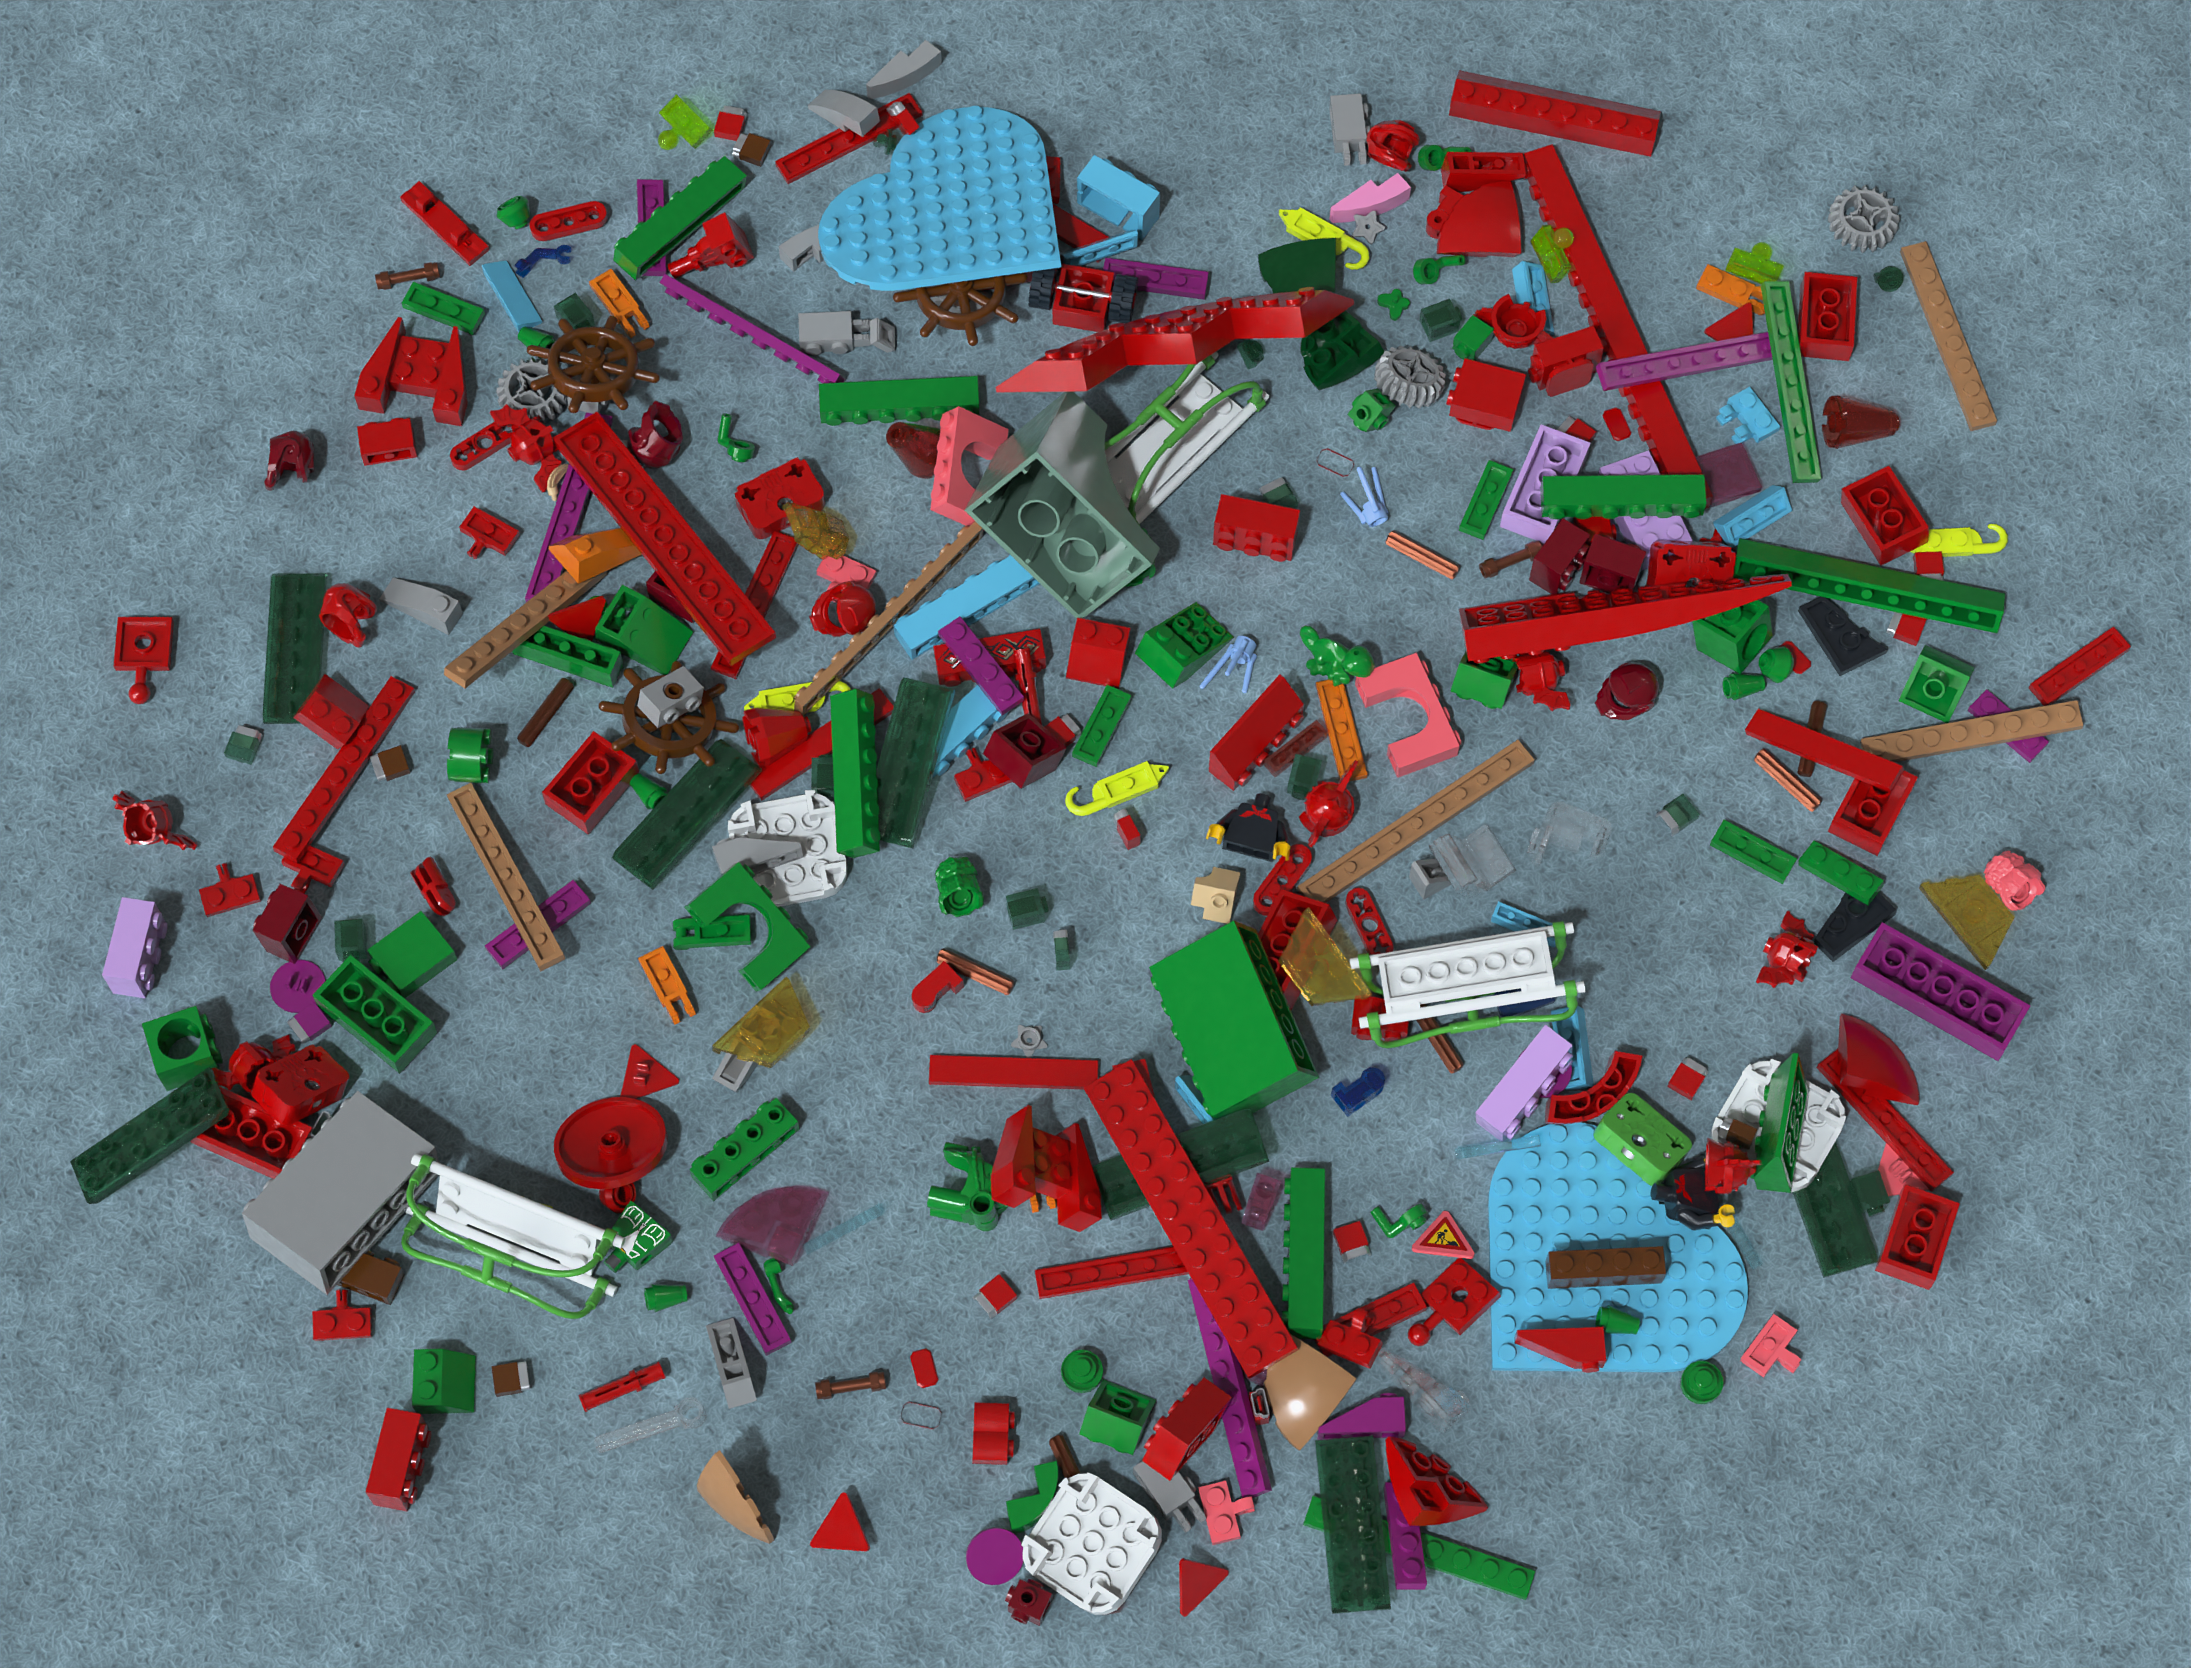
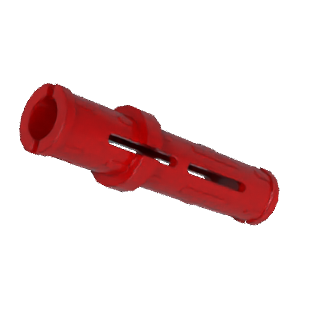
M1030 648L1013 650L1018 674L1015 675V678L1019 680L1020 692L1024 696V701L1022 702L1024 715L1029 713L1042 725L1034 679L1037 677V674L1033 672Z
M658 1361L636 1372L633 1369L629 1371V1375L578 1396L584 1411L587 1412L594 1407L632 1391L640 1392L642 1387L666 1377Z

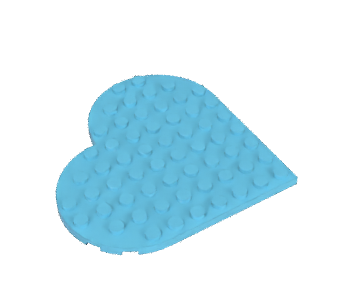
M971 106L947 109L920 122L917 130L910 135L905 134L897 144L891 158L890 172L874 174L872 177L861 180L841 192L826 208L818 229L820 249L826 264L836 270L839 277L854 285L857 283L869 285L872 290H905L1061 267L1043 141L1032 125L1024 119L1010 112L989 107Z
M1587 1123L1549 1124L1535 1129L1521 1137L1505 1152L1494 1171L1488 1194L1490 1284L1501 1295L1490 1307L1492 1370L1582 1371V1369H1573L1515 1344L1514 1337L1516 1331L1595 1327L1599 1307H1606L1607 1305L1640 1318V1325L1636 1335L1604 1333L1606 1362L1604 1367L1599 1368L1597 1372H1676L1685 1370L1691 1363L1707 1361L1727 1346L1743 1320L1748 1299V1283L1742 1259L1729 1237L1718 1226L1711 1227L1710 1230L1701 1229L1694 1231L1679 1221L1669 1219L1666 1216L1665 1204H1659V1201L1651 1199L1652 1186L1644 1182L1641 1177L1595 1140L1593 1133L1597 1126ZM1663 1246L1666 1275L1661 1284L1548 1289L1545 1261L1550 1251Z

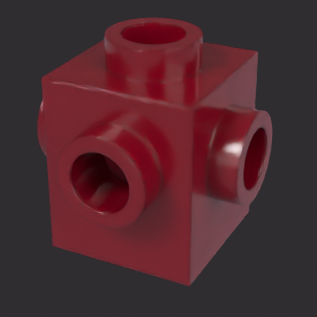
M1020 1579L1017 1586L1012 1585L1005 1599L1009 1603L1008 1612L1012 1613L1011 1618L1023 1624H1027L1029 1621L1040 1626L1051 1604L1052 1593L1043 1590L1044 1586L1035 1580L1028 1579L1025 1582ZM1024 1600H1031L1030 1603H1025V1602H1023V1601H1024Z

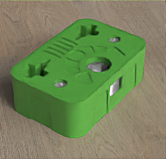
M1635 1093L1625 1094L1603 1116L1593 1133L1595 1140L1609 1150L1618 1160L1650 1186L1654 1183L1661 1184L1670 1172L1682 1163L1692 1147L1691 1140Z

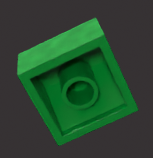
M1925 645L1898 701L1945 723H1949L1975 667Z
M1465 651L1450 691L1456 693L1459 698L1482 702V705L1487 708L1502 709L1517 673V664L1512 659H1501V657L1490 658L1485 663H1474V661H1468Z
M414 1349L412 1407L415 1412L419 1414L474 1413L476 1356L447 1349Z
M1103 1379L1087 1407L1079 1435L1087 1437L1092 1442H1100L1113 1447L1118 1452L1133 1455L1140 1443L1156 1399Z

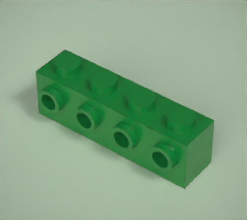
M546 626L540 628L512 651L514 655L611 688L614 687L623 667L620 651Z
M777 1098L760 1105L756 1115L749 1120H742L735 1127L733 1134L728 1138L722 1137L719 1139L709 1154L699 1156L691 1164L692 1168L689 1169L691 1177L713 1202L800 1130L798 1121Z

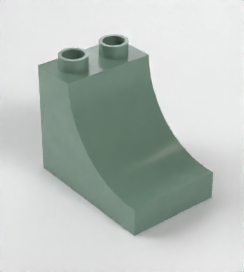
M1073 391L1064 392L998 447L964 511L1076 619H1083L1150 567L1160 547L1150 539L1135 521L1113 483L1105 455V432L1108 425Z

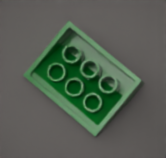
M1792 1053L1771 1075L1770 1085H1765L1764 1101L1767 1104L1766 1109L1761 1110L1759 1126L1762 1127L1761 1136H1757L1755 1140V1153H1758L1757 1160L1762 1161V1165H1756V1172L1750 1176L1751 1179H1754L1758 1190L1791 1193L1809 1091L1799 1053Z

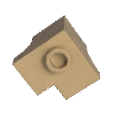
M1213 867L1210 875L1196 877L1191 905L1204 908L1202 919L1225 924L1230 923L1240 872Z

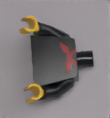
M1256 794L1253 805L1241 803L1238 809H1232L1216 824L1209 826L1206 839L1215 837L1218 839L1217 844L1219 845L1223 839L1222 849L1269 862H1273V859H1276L1278 855L1285 856L1286 861L1289 860V837L1284 823L1278 820V812L1269 809L1272 799L1268 795Z
M1704 1156L1673 1169L1663 1184L1654 1183L1652 1185L1651 1199L1664 1201L1666 1216L1669 1219L1679 1221L1691 1230H1710L1711 1227L1717 1226L1718 1223L1729 1228L1735 1223L1733 1216L1735 1214L1734 1207L1729 1204L1720 1207L1718 1194L1715 1193V1190L1705 1191Z

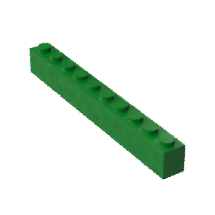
M1739 538L1735 552L1736 560L1733 578L1749 581L1751 577L1788 574L1792 582V586L1786 588L1788 590L1998 633L2004 613V593Z

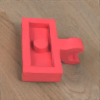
M830 549L816 570L818 576L831 581L827 590L848 581L854 585H861L869 589L877 575L876 570Z
M1773 1314L1743 1354L1740 1361L1763 1378L1776 1361H1779L1784 1368L1794 1373L1800 1365L1801 1359L1788 1351L1786 1347L1795 1337L1798 1330Z
M1226 1481L1198 1487L1212 1545L1241 1539L1235 1516L1255 1512L1252 1496L1232 1502Z

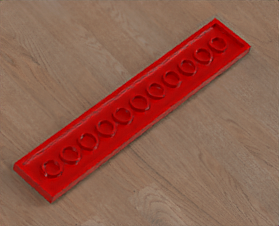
M598 412L593 413L553 437L554 445L730 666L776 638V633Z
M1130 1059L1085 1086L1084 1090L1247 1377L1250 1379L1298 1351V1346L1134 1061Z

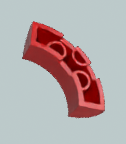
M1614 1051L1608 1060V1065L1602 1079L1592 1088L1573 1095L1550 1096L1546 1102L1545 1123H1580L1598 1117L1610 1110L1634 1083L1641 1066L1642 1056Z

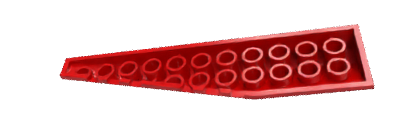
M1788 574L1751 577L1749 583H1744L1743 579L1734 578L1726 579L1722 585H1717L1710 581H1699L1696 587L1689 588L1686 587L1685 583L1641 586L1638 588V592H1633L1630 588H1615L1611 594L1602 593L1600 590H1591L1582 597H1576L1575 592L1460 608L1459 615L1468 661L1485 663L1493 657L1512 659L1520 653L1528 652V655L1542 654L1544 650L1554 648L1556 651H1565L1574 645L1629 637L1689 623L1764 598L1791 587L1792 582Z

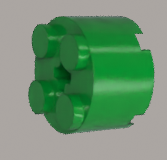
M451 728L447 748L450 750V759L447 758L449 781L489 783L490 768L487 767V764H493L494 754L493 748H488L492 739L491 729Z

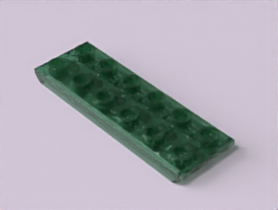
M326 573L272 574L263 697L264 724H301L293 717L321 679L324 625L319 618L326 592Z
M905 677L901 680L876 770L878 780L879 841L913 849L954 699L955 689Z
M722 739L715 741L707 750L715 759L714 765L711 767L706 766L699 759L621 843L612 856L616 863L652 890L655 889L762 772L759 766Z
M210 1067L70 1161L88 1204L101 1202L228 1115L229 1107Z
M1251 1108L1240 1110L1176 1134L1205 1186L1270 1162ZM1122 1155L1101 1162L1093 1167L1110 1221L1150 1206Z
M1835 1142L1816 1177L1808 1187L1792 1192L1823 1278L1878 1262L1873 1242Z
M1373 1436L1315 1440L1332 1614L1390 1610L1391 1604Z

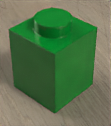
M1472 315L1455 335L1452 349L1461 359L1464 360L1466 358L1476 361L1491 343L1494 329Z

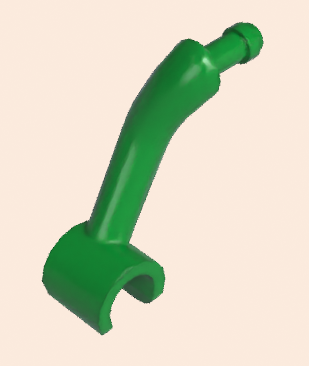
M778 1259L766 1260L763 1267L769 1279L774 1298L786 1313L792 1314L794 1305L783 1295L776 1278V1274L782 1272Z

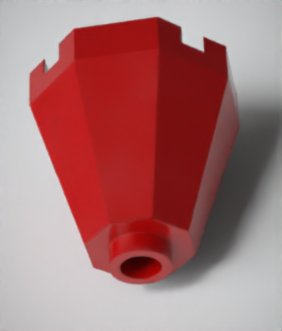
M752 708L743 712L745 716L742 717L746 741L748 745L751 744L753 750H756L751 755L758 768L768 766L806 741L808 733L811 732L808 717H803L800 711Z

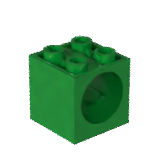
M1759 600L1692 621L1696 649L1739 674L1745 670L1773 637L1769 606Z
M197 1006L142 1023L156 1074L166 1091L199 1081L198 1074L211 1068L220 1070L219 1064L223 1063V1059L214 1041L216 1036L211 1022L209 1023L206 1013L201 1014ZM187 1036L201 1038L199 1047L189 1057L183 1059L168 1057L171 1046L177 1040Z

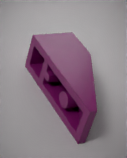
M1395 1393L1381 1394L1380 1397L1373 1398L1318 1427L1317 1440L1388 1438V1436L1403 1438L1406 1432L1404 1397H1397Z

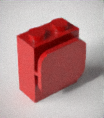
M1590 326L1535 344L1533 355L1530 357L1531 365L1528 368L1531 382L1537 383L1539 390L1546 389L1550 397L1587 385L1591 380L1592 373L1597 372L1596 366L1601 362L1604 349L1595 327Z
M1465 358L1462 368L1457 367L1453 382L1457 383L1456 389H1450L1446 405L1451 406L1449 416L1455 417L1462 424L1485 430L1497 428L1511 432L1524 388L1526 374Z

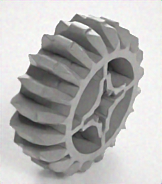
M1854 185L1851 192L1845 189L1841 196L1838 195L1829 210L1830 232H1835V240L1842 238V247L1849 243L1851 244V251L1855 250L1856 247H1860L1861 253L1865 252L1866 247L1872 253L1876 250L1877 246L1881 249L1885 247L1886 242L1890 243L1899 223V215H1897L1898 206H1892L1893 198L1885 199V191L1880 194L1877 193L1876 186L1872 190H1867L1866 185L1862 186L1861 190ZM1854 206V212L1844 216V212ZM1883 221L1884 225L1880 229L1874 231V225H1877L1878 222Z
M1400 345L1398 349L1391 347L1389 351H1385L1381 355L1375 367L1374 380L1377 381L1376 387L1382 389V395L1390 396V401H1398L1399 406L1402 403L1407 404L1409 408L1415 405L1420 409L1422 405L1429 407L1432 402L1435 403L1445 387L1446 374L1443 373V366L1437 365L1438 359L1430 358V353L1424 354L1421 352V349L1418 351L1413 350L1411 346L1405 349Z
M531 357L529 363H525L521 358L519 366L511 363V371L504 370V378H499V387L496 390L499 406L504 407L507 404L515 410L527 408L528 417L532 419L539 415L541 418L540 422L543 425L546 423V417L554 421V412L562 414V406L567 404L566 395L558 391L554 385L539 390L531 388L533 380L548 375V364L546 365V361L543 358L538 363L535 362L533 357ZM520 382L521 388L518 391H516L517 394L512 397V392L514 388ZM553 386L552 394L545 401L544 395L547 392H549L548 389Z

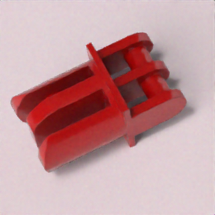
M1223 1160V1164L1218 1166L1212 1164L1211 1168L1207 1170L1199 1169L1202 1180L1218 1209L1219 1205L1213 1193L1216 1191L1220 1193L1226 1213H1232L1224 1190L1229 1187L1237 1210H1243L1226 1160ZM1226 1172L1228 1178L1220 1181L1218 1174ZM1215 1176L1216 1182L1208 1185L1206 1178Z

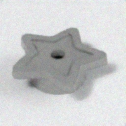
M1374 210L1366 216L1357 214L1353 216L1356 222V228L1352 233L1353 237H1363L1369 244H1373L1375 234L1385 230V227L1376 221V212ZM1365 225H1370V228L1366 229Z
M1018 1025V1038L1011 1043V1046L1023 1049L1025 1056L1031 1058L1036 1049L1047 1047V1044L1040 1038L1042 1027L1032 1028ZM1028 1038L1032 1039L1031 1043L1027 1042Z

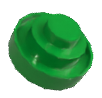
M1083 1349L1073 1351L1062 1362V1381L1073 1392H1091L1102 1381V1362L1091 1351Z
M1697 1361L1685 1368L1680 1378V1387L1688 1400L1695 1404L1705 1405L1719 1397L1723 1389V1377L1721 1371L1715 1365L1707 1361Z

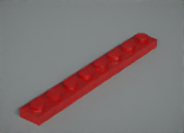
M392 676L389 678L366 711L356 730L346 744L341 747L273 845L274 852L298 864L367 764L370 756L373 755L415 693L414 687Z

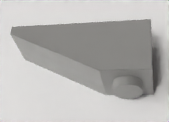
M392 578L379 598L381 602L447 635L451 633L463 614L458 600L436 589L397 578Z
M737 837L735 839H723L715 846H712L714 858L721 874L737 862L741 865L746 864L756 875L803 858L802 847L799 842Z
M734 1318L706 1325L729 1409L757 1401Z

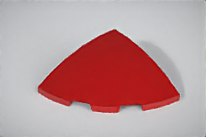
M1511 181L1492 182L1482 185L1480 188L1467 193L1459 199L1452 207L1453 211L1448 219L1443 222L1437 242V254L1470 257H1515L1521 254L1520 221Z
M1841 1014L1839 1019L1837 1065H1841L1840 1085L1864 1089L1863 1095L1917 1106L1919 1104V1092L1916 1078L1898 1046L1869 1023L1853 1016Z
M1388 1436L1385 1440L1387 1463L1393 1490L1409 1526H1428L1454 1522L1480 1514L1488 1509L1484 1500L1468 1481L1462 1483L1456 1477L1448 1474L1451 1466L1435 1454L1426 1457L1423 1453L1416 1451V1444L1391 1436Z

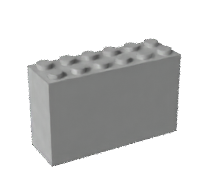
M357 1091L352 1097L344 1100L340 1110L333 1117L325 1120L321 1130L303 1144L302 1150L295 1158H290L284 1164L282 1171L277 1177L270 1179L265 1184L260 1195L256 1199H251L246 1204L242 1215L249 1237L328 1295L360 1257L368 1252L409 1207L406 1192L409 1179L418 1167L411 1164L413 1156L415 1154L421 1156L426 1154L436 1158V1162H439L436 1148ZM433 1172L427 1174L420 1185L415 1187L414 1200L438 1176Z

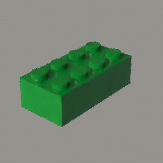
M352 955L312 995L316 1005L399 1074L437 1034L433 1021Z

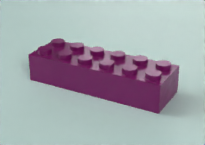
M1883 922L1850 977L1996 1061L2000 1060L2030 1008L2029 1004Z

